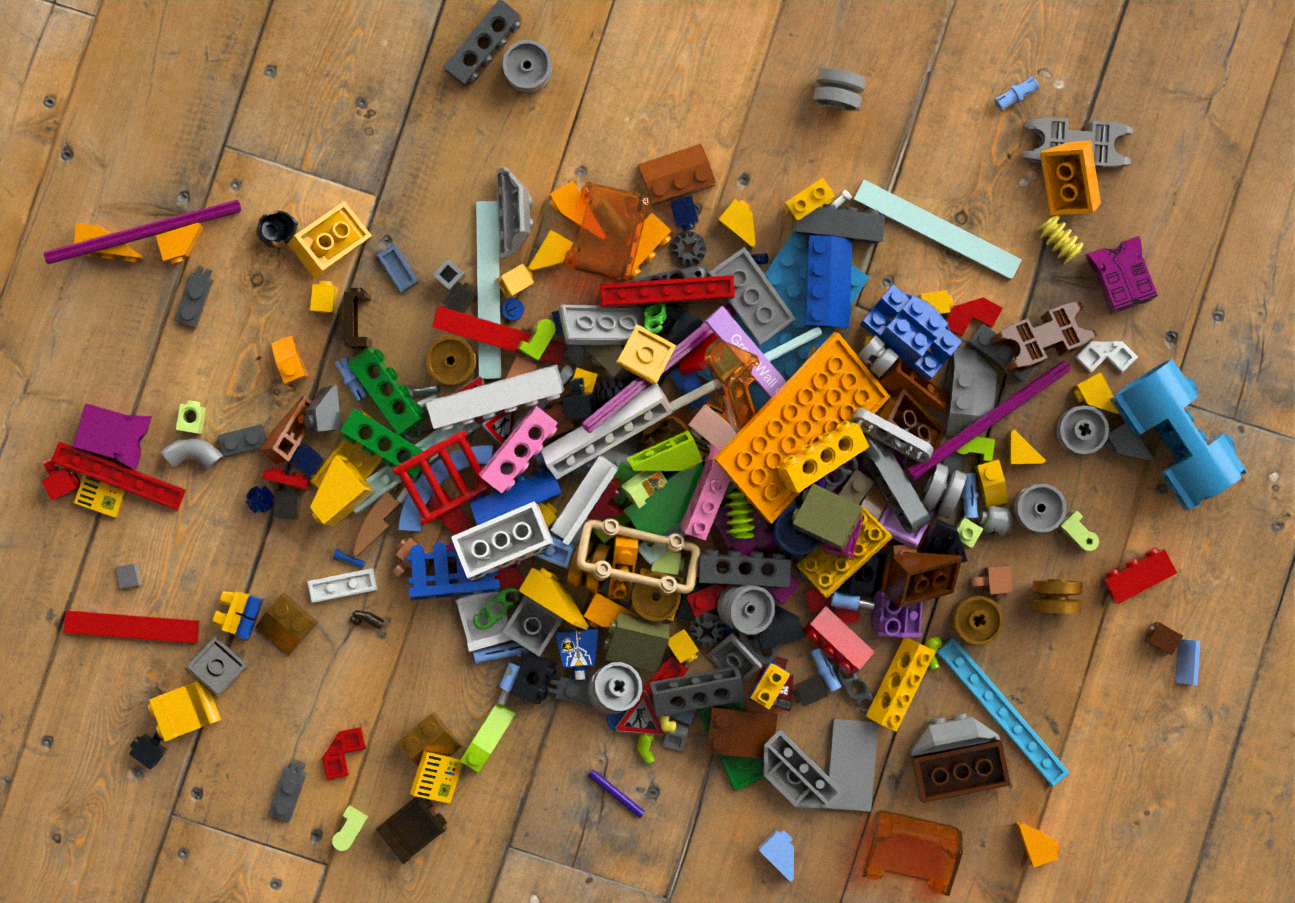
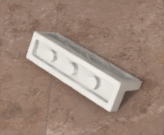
M599 455L551 528L552 532L563 538V543L569 545L618 470V466Z

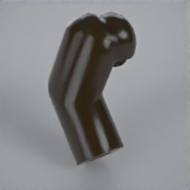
M356 610L350 618V622L356 626H360L363 620L371 626L380 629L384 623L382 618L367 611Z

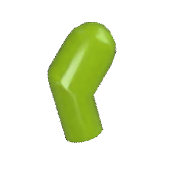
M939 637L929 638L924 646L934 650L936 654L942 646V640ZM935 654L928 666L929 670L939 667Z
M640 734L636 749L645 764L648 765L656 760L650 751L651 742L654 741L655 736Z

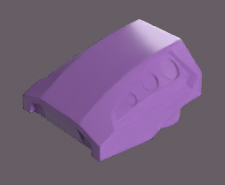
M877 591L873 598L874 609L872 610L871 617L874 634L877 636L900 638L922 637L923 602L899 608L884 591Z

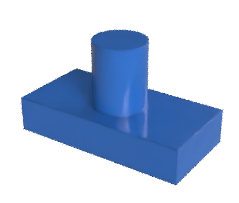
M680 367L669 373L682 396L702 386L695 373L682 375L679 371ZM707 394L689 403L688 406L693 411L711 399Z

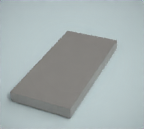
M745 247L708 272L710 277L734 275L735 298L727 300L759 345L796 320Z
M560 305L558 310L566 344L626 345L636 325L644 328V311L646 308L645 306L601 308V305Z
M833 718L829 777L844 793L829 808L871 812L878 734L877 722Z

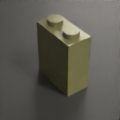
M812 484L811 488H807L802 496V501L804 502L801 508H797L792 516L793 526L795 529L844 551L863 513V507L818 485Z
M618 613L615 621L611 620L609 637H605L602 650H605V660L623 662L633 667L657 672L669 642L670 625Z

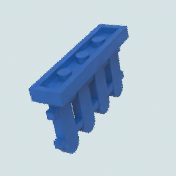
M438 542L433 546V553L425 554L424 548L416 544L411 548V555H406L407 562L412 563L413 578H408L409 584H413L414 587L409 588L411 601L500 592L499 579L494 578V576H499L498 571L481 577V581L472 582L467 579L457 551H447L446 545L442 542ZM456 557L458 573L449 574L448 558ZM434 559L435 575L427 576L425 560ZM450 580H458V583L450 584ZM436 582V585L427 586V583Z

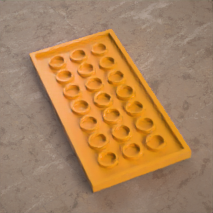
M834 332L713 460L768 523L772 524L802 492L796 493L787 490L777 466L782 464L786 457L801 452L803 446L818 441L822 434L837 429L836 426L841 422H851V418L857 409H866L875 414L887 402L890 395L842 336ZM840 440L838 443L839 448L842 444V440ZM822 451V453H821V455H820V458H821V459H822L823 456H824V451ZM806 462L803 464V471L806 468Z

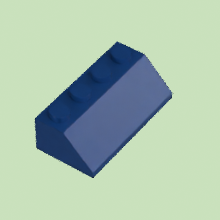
M809 235L807 242L805 327L849 328L852 239Z
M545 466L535 470L536 475L530 478L523 475L514 479L515 484L508 491L504 490L503 493H500L497 489L493 488L494 493L486 496L485 492L478 495L470 503L477 525L529 503L535 502L538 504L562 494L563 491L558 480Z

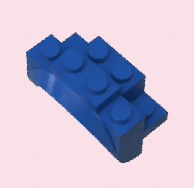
M894 284L860 323L873 336L879 337L887 348H891L904 362L927 381L933 378L943 363L962 342L950 331L948 322L944 320L943 316L933 305L915 295L903 293ZM887 316H893L895 318L891 320Z

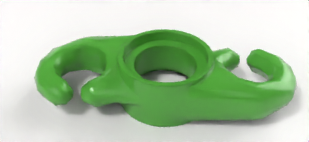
M667 303L649 304L644 311V328L649 332L657 334L663 329L662 324L667 318Z
M514 587L502 590L484 609L479 611V615L487 617V623L480 624L478 621L479 616L474 615V626L479 630L489 629L506 614L509 608L514 607L515 603L509 602L506 599V595L513 593L515 595V602H519L521 599L520 592ZM499 602L502 604L503 612L500 615H494L491 612L490 607L492 603Z

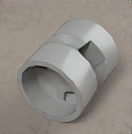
M875 335L857 356L865 365L870 364V370L880 378L899 356L891 348H884L885 343Z

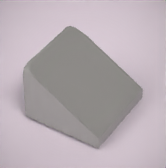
M138 563L116 567L120 589L142 585Z
M676 722L675 732L664 734L662 747L684 752L689 725Z

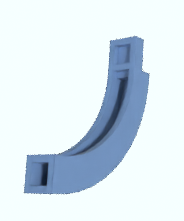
M494 446L471 447L479 464H487L494 455ZM462 450L449 454L458 471L471 467ZM441 459L430 466L440 485L450 477ZM509 462L503 463V464H506V465H511V463H509ZM422 474L414 486L427 508V504L434 492L424 474ZM408 494L402 508L398 530L423 531V525L420 522L421 515Z

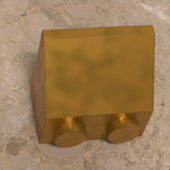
M284 593L280 594L269 607L255 628L290 656L318 621Z
M435 712L431 713L397 741L417 766H419L423 751L450 756L461 747V744Z

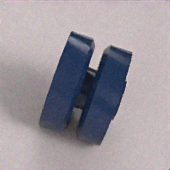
M792 506L784 510L774 520L771 527V538L775 547L780 552L791 557H799L810 553L821 543L820 540L803 532L800 535L795 533L794 521L791 519L797 508L800 509L801 506Z

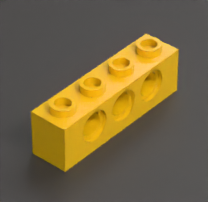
M849 421L841 422L834 431L824 433L815 443L803 446L798 454L786 457L783 463L777 466V469L787 490L799 493L869 448L860 425ZM840 440H842V444L839 448L838 443ZM822 451H824V456H823V458L821 459V458H820V455H821ZM806 462V468L803 471L802 467L803 464Z
M903 638L866 717L897 732L935 651L910 638Z

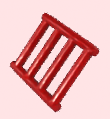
M465 430L452 435L392 469L396 476L399 475L421 515L420 522L422 525L439 518L493 487L479 476L482 468L466 440L467 433ZM456 443L459 444L480 485L469 491L446 450ZM436 454H439L460 493V496L451 501H448L427 462V459ZM416 465L420 466L441 505L431 512L426 508L407 473V470Z

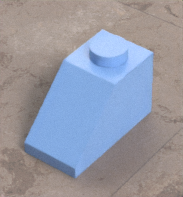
M776 828L758 849L791 882L794 879V847L791 843L793 839L785 830L780 832Z

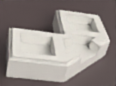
M1091 341L1074 358L1089 373L1105 358L1120 373H1123L1138 356L1122 341Z

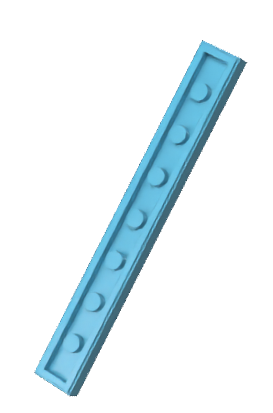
M954 637L938 649L937 653L1052 787L1070 773Z

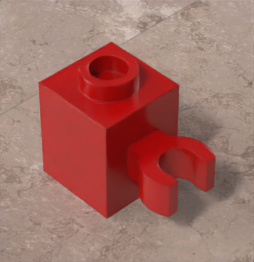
M51 459L43 462L50 476L41 482L51 501H57L79 489L78 483L80 479L75 471H71L68 468L60 471L58 465L52 463Z

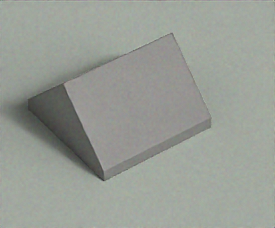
M732 632L724 637L706 655L718 669L737 666L742 683L763 666Z

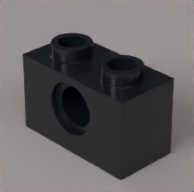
M527 652L510 693L533 704H541L548 695L547 688L550 681L554 679L557 673V663L545 657H539L532 652ZM537 673L539 681L537 684H534L533 676Z

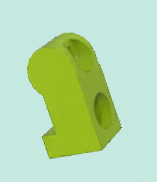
M549 319L538 320L534 325V332L527 343L521 341L517 350L535 361L539 360L555 333L554 322Z
M975 437L954 453L980 454L979 460L992 461L995 439Z

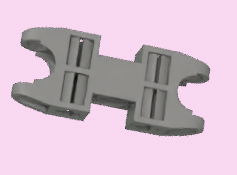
M1049 117L1027 120L1024 123V128L1033 130L1032 132L1037 133L1042 141L1041 146L1034 149V151H1023L1022 158L1027 161L1042 164L1040 152L1068 142L1091 140L1095 168L1111 169L1131 165V158L1123 157L1114 148V142L1117 138L1133 135V128L1116 122L1092 121L1089 124V131L1068 130L1069 119Z

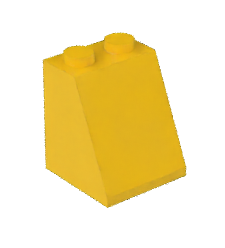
M339 455L333 458L310 506L314 512L312 516L319 524L336 526L375 493L348 458Z

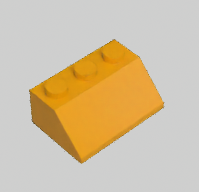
M1091 140L1068 142L1041 151L1040 156L1050 215L1094 213L1101 204Z

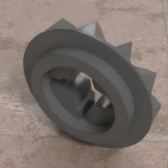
M682 232L673 239L671 244L672 257L682 266L691 267L699 264L706 253V244L703 238L695 232ZM682 241H684V243H687L688 245L696 243L692 248L693 254L695 256H693L689 252L681 255V253L685 249Z
M703 613L692 620L689 633L694 643L701 647L711 648L713 645L719 644L724 637L725 626L717 615ZM702 626L706 627L707 629L713 627L711 629L712 636L707 633L705 635H702Z

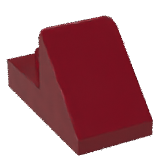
M613 476L588 514L587 518L589 520L622 514L623 506L614 501L621 490L618 488L620 479Z

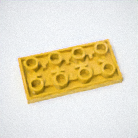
M861 505L863 507V521L852 560L827 555L820 543L814 551L810 552L796 565L826 598L893 538L863 505Z

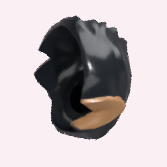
M279 210L270 211L259 219L256 235L268 247H283L296 234L298 222L287 212Z

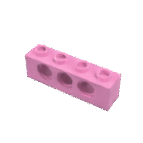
M533 405L481 470L479 476L500 493H503L504 490H510L515 483V476L518 473L522 474L529 465L527 461L532 455L536 456L542 450L543 441L554 435L557 430L555 426L558 423L539 407ZM532 427L539 428V435L536 438H530L528 435ZM520 444L524 445V454L520 456L515 455V447ZM505 462L511 463V470L508 473L500 471L501 465Z
M715 444L711 447L699 481L679 525L686 534L706 540L730 482V478L713 460L723 449V447Z

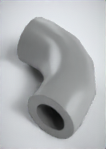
M196 438L179 439L161 450L164 458L175 468L186 460H194L199 462L206 470H209L224 457L209 442Z

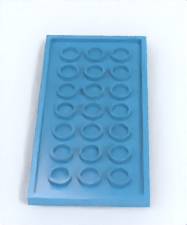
M792 233L764 274L796 320L759 345L738 315L734 317L737 324L763 354L816 328L805 327L807 242L809 235ZM853 265L851 266L850 306L870 278ZM819 327L822 331L821 336L772 360L770 363L787 382L804 364L812 347L820 348L835 328ZM725 347L719 355L715 354L708 361L709 365L704 370L698 371L697 374L711 382L742 365ZM748 373L718 388L753 413L759 411L770 400Z

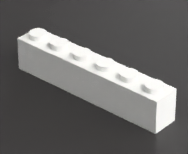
M556 364L428 401L426 405L433 428L440 427V430L443 431L453 428V423L460 421L464 425L474 422V418L478 416H483V419L496 415V411L504 409L505 413L517 410V405L525 403L526 407L538 404V399L546 397L547 401L559 398V393L564 391V387Z
M657 383L656 385H651L641 391L593 432L588 433L581 426L542 448L541 452L546 466L556 479L561 478L672 414L673 411L667 397Z

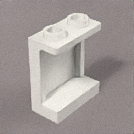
M500 592L459 596L460 598L455 600L468 641L469 652L512 640L502 633L509 622L507 613L486 630H479L473 624L474 615L479 616L478 621L480 624L487 623V617L479 615V611L484 609ZM494 602L490 610L494 615H500L503 612V606L499 602Z

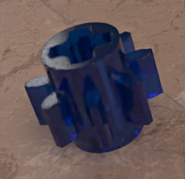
M265 485L262 488L255 486L248 491L246 495L248 500L245 503L251 511L257 513L259 510L261 513H265L271 509L274 495Z

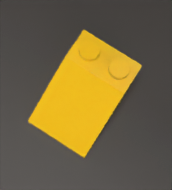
M343 201L294 235L288 246L314 279H316L344 259L372 235L347 203Z
M542 567L540 571L532 568L519 591L572 625L587 630L589 627L566 586L559 582L560 577Z

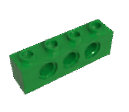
M368 347L347 364L397 434L406 435L425 420L423 416L424 411L417 402L414 403L410 398L411 393L404 384L401 385L397 380L398 374L392 367L387 366L383 353L379 349ZM374 367L379 369V375L376 378L372 375ZM388 384L392 388V392L389 396H387L385 393V387ZM400 402L405 406L402 414L398 411V404Z
M355 408L340 430L345 434L343 436L345 440L352 444H355L357 441L364 445L363 451L371 456H374L375 453L382 456L381 462L391 468L394 464L396 466L401 464L398 456L402 451H408L410 458L423 452L419 447ZM364 428H370L372 432L371 437L367 440L361 438V431ZM388 439L391 443L390 449L383 452L380 449V442ZM416 465L407 470V473L411 479L413 476L419 478L422 470L419 465Z

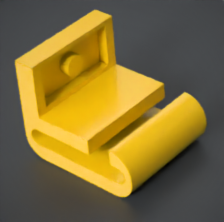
M198 681L149 699L150 704H148L150 714L152 717H156L158 725H156L157 733L160 738H164L165 742L221 720L212 694Z

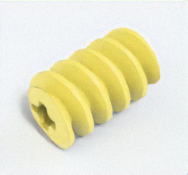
M1057 215L1047 220L1035 232L1043 230L1040 238L1049 237L1046 245L1055 244L1051 251L1060 250L1058 259L1066 257L1063 263L1065 265L1081 251L1083 243L1075 244L1078 237L1076 235L1069 237L1071 229L1063 231L1066 223L1057 224L1060 216Z

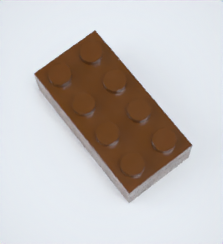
M1001 740L911 756L919 799L922 803L1011 785Z

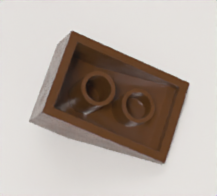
M904 388L888 393L890 398L875 415L926 441L933 447V450H936L946 431Z
M915 552L895 556L892 558L884 593L899 608L952 594L955 589L962 557L959 555Z
M717 706L711 707L706 753L764 758V744L776 733L778 714Z

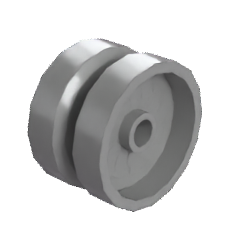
M521 40L511 45L504 54L503 70L505 78L511 87L518 92L527 94L538 92L546 87L551 79L553 69L550 55L543 45L537 41ZM529 63L531 68L525 69V64Z
M819 69L817 82L822 87L815 88L812 101L832 109L859 111L862 98L857 93L864 91L866 78L840 69Z
M1083 405L1070 408L1063 412L1056 422V440L1061 448L1071 454L1084 455L1094 453L1102 448L1108 439V421L1103 413L1095 407ZM1079 427L1084 428V433L1082 435L1081 430H1079Z
M941 463L935 465L925 482L920 498L925 509L930 512L938 502L937 515L949 519L961 496L966 481V473L954 470L948 477V466Z
M1031 484L1021 489L1013 503V513L1018 524L1026 530L1038 533L1050 532L1057 528L1063 522L1067 511L1066 501L1062 493L1054 486L1048 484ZM1039 504L1043 505L1041 507L1042 512H1039L1037 510V506Z
M729 584L719 596L717 611L721 621L726 626L748 635L758 634L764 631L772 622L775 614V603L772 595L762 587L757 585Z
M612 662L596 670L590 677L587 685L588 698L598 711L607 715L618 714L633 707L639 701L642 693V680L638 672L631 665L623 662Z

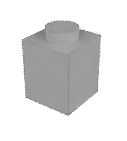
M448 258L433 274L451 292L466 276Z

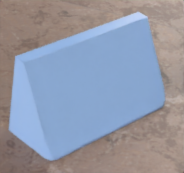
M550 534L555 546L533 556L568 569L577 544L570 542L569 545L563 543L562 538Z
M1181 639L1178 644L1177 683L1197 686L1200 641Z

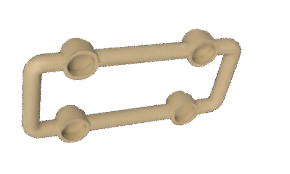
M608 518L604 522L589 520L584 523L582 528L577 565L581 570L591 572L598 580L612 577L656 587L663 595H671L674 592L688 594L695 586L700 549L695 543L685 541L677 533L666 537L620 526L613 518ZM591 529L600 530L602 535L607 538H612L618 534L665 545L667 550L672 553H678L682 549L691 551L686 585L678 584L671 576L657 579L614 569L606 561H598L596 564L586 562Z

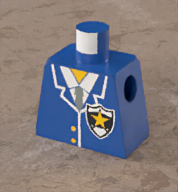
M598 628L556 631L555 636L563 667H573L574 680L587 679L586 666H593L596 661Z

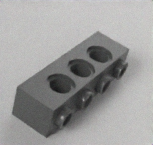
M498 0L443 66L445 71L463 86L472 85L478 79L480 69L483 66L486 68L492 62L494 52L497 49L500 51L506 45L508 35L511 32L514 34L522 25L520 22L522 20L521 15L503 0ZM495 23H503L505 25L504 29L501 32H495L492 29ZM481 40H489L491 42L490 46L487 49L479 48L478 45ZM472 56L476 58V63L473 66H466L464 64L467 57Z
M705 549V553L700 552L699 583L789 587L791 559L786 557L785 553L778 552L773 553L772 556H763L764 553L752 551L750 555H743L741 551L728 550L727 554L719 553V550ZM725 561L729 564V567L726 571H718L716 569L717 563ZM743 562L751 565V569L746 573L738 569L739 565ZM766 563L773 565V571L769 574L761 571V567Z
M737 666L650 682L652 705L656 717L668 716L679 712H690L700 708H711L727 703L733 704L744 700L742 678Z

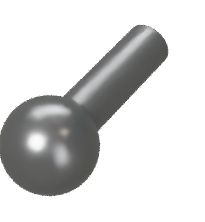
M405 385L411 393L410 398L412 400L418 396L440 393L439 385L418 388Z

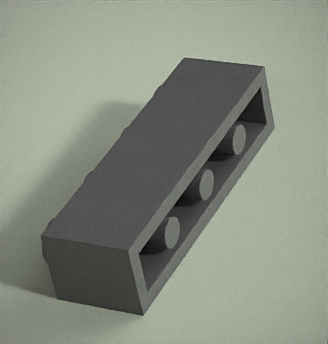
M823 204L822 207L817 208L800 220H796L793 216L791 233L835 236L852 239V241L878 244L883 242L885 215L879 214L878 210L867 209L866 213L857 212L858 208L844 207V210L836 209L835 205Z

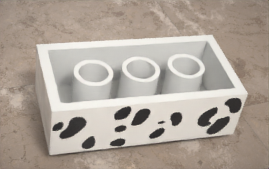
M535 502L451 537L467 579L471 581L555 546L539 505Z

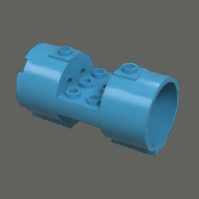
M1171 358L1125 386L1111 397L1110 400L1134 436L1140 435L1152 427L1156 429L1176 459L1159 474L1185 511L1200 505L1202 499L1213 498L1240 480L1242 478L1240 474H1246L1247 470L1236 455V450L1233 447L1235 443L1229 435L1220 433L1207 439L1200 429H1196L1193 424V416L1189 411H1184L1183 408L1199 395L1196 391L1197 386L1192 379H1188L1187 376L1184 377Z

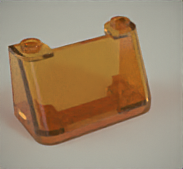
M586 182L580 193L583 203L587 204L577 246L568 250L565 254V269L611 282H627L632 273L649 198L643 194Z
M717 338L707 347L705 360L721 409L737 434L760 410L754 408L748 390V385L755 380L754 376L751 375L754 366L757 367L760 362L757 355Z
M879 810L875 813L862 869V877L878 880L883 878L885 872L927 881L928 888L935 895L950 896L963 854L962 832L952 825Z

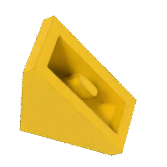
M1012 429L1008 432V464H1043L1046 461L1016 430Z

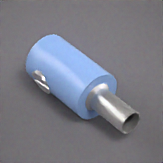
M835 590L832 593L830 606L857 611L858 607L873 610L874 602L860 600V595Z
M509 662L499 686L503 690L497 702L498 704L505 706L520 670V665Z

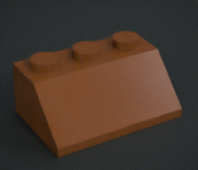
M702 144L638 164L652 207L713 187L716 184Z

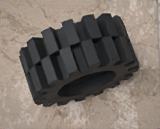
M611 379L610 381H603V383L595 385L594 391L597 407L601 408L632 381L627 379L623 381L622 379H617L614 381V379Z

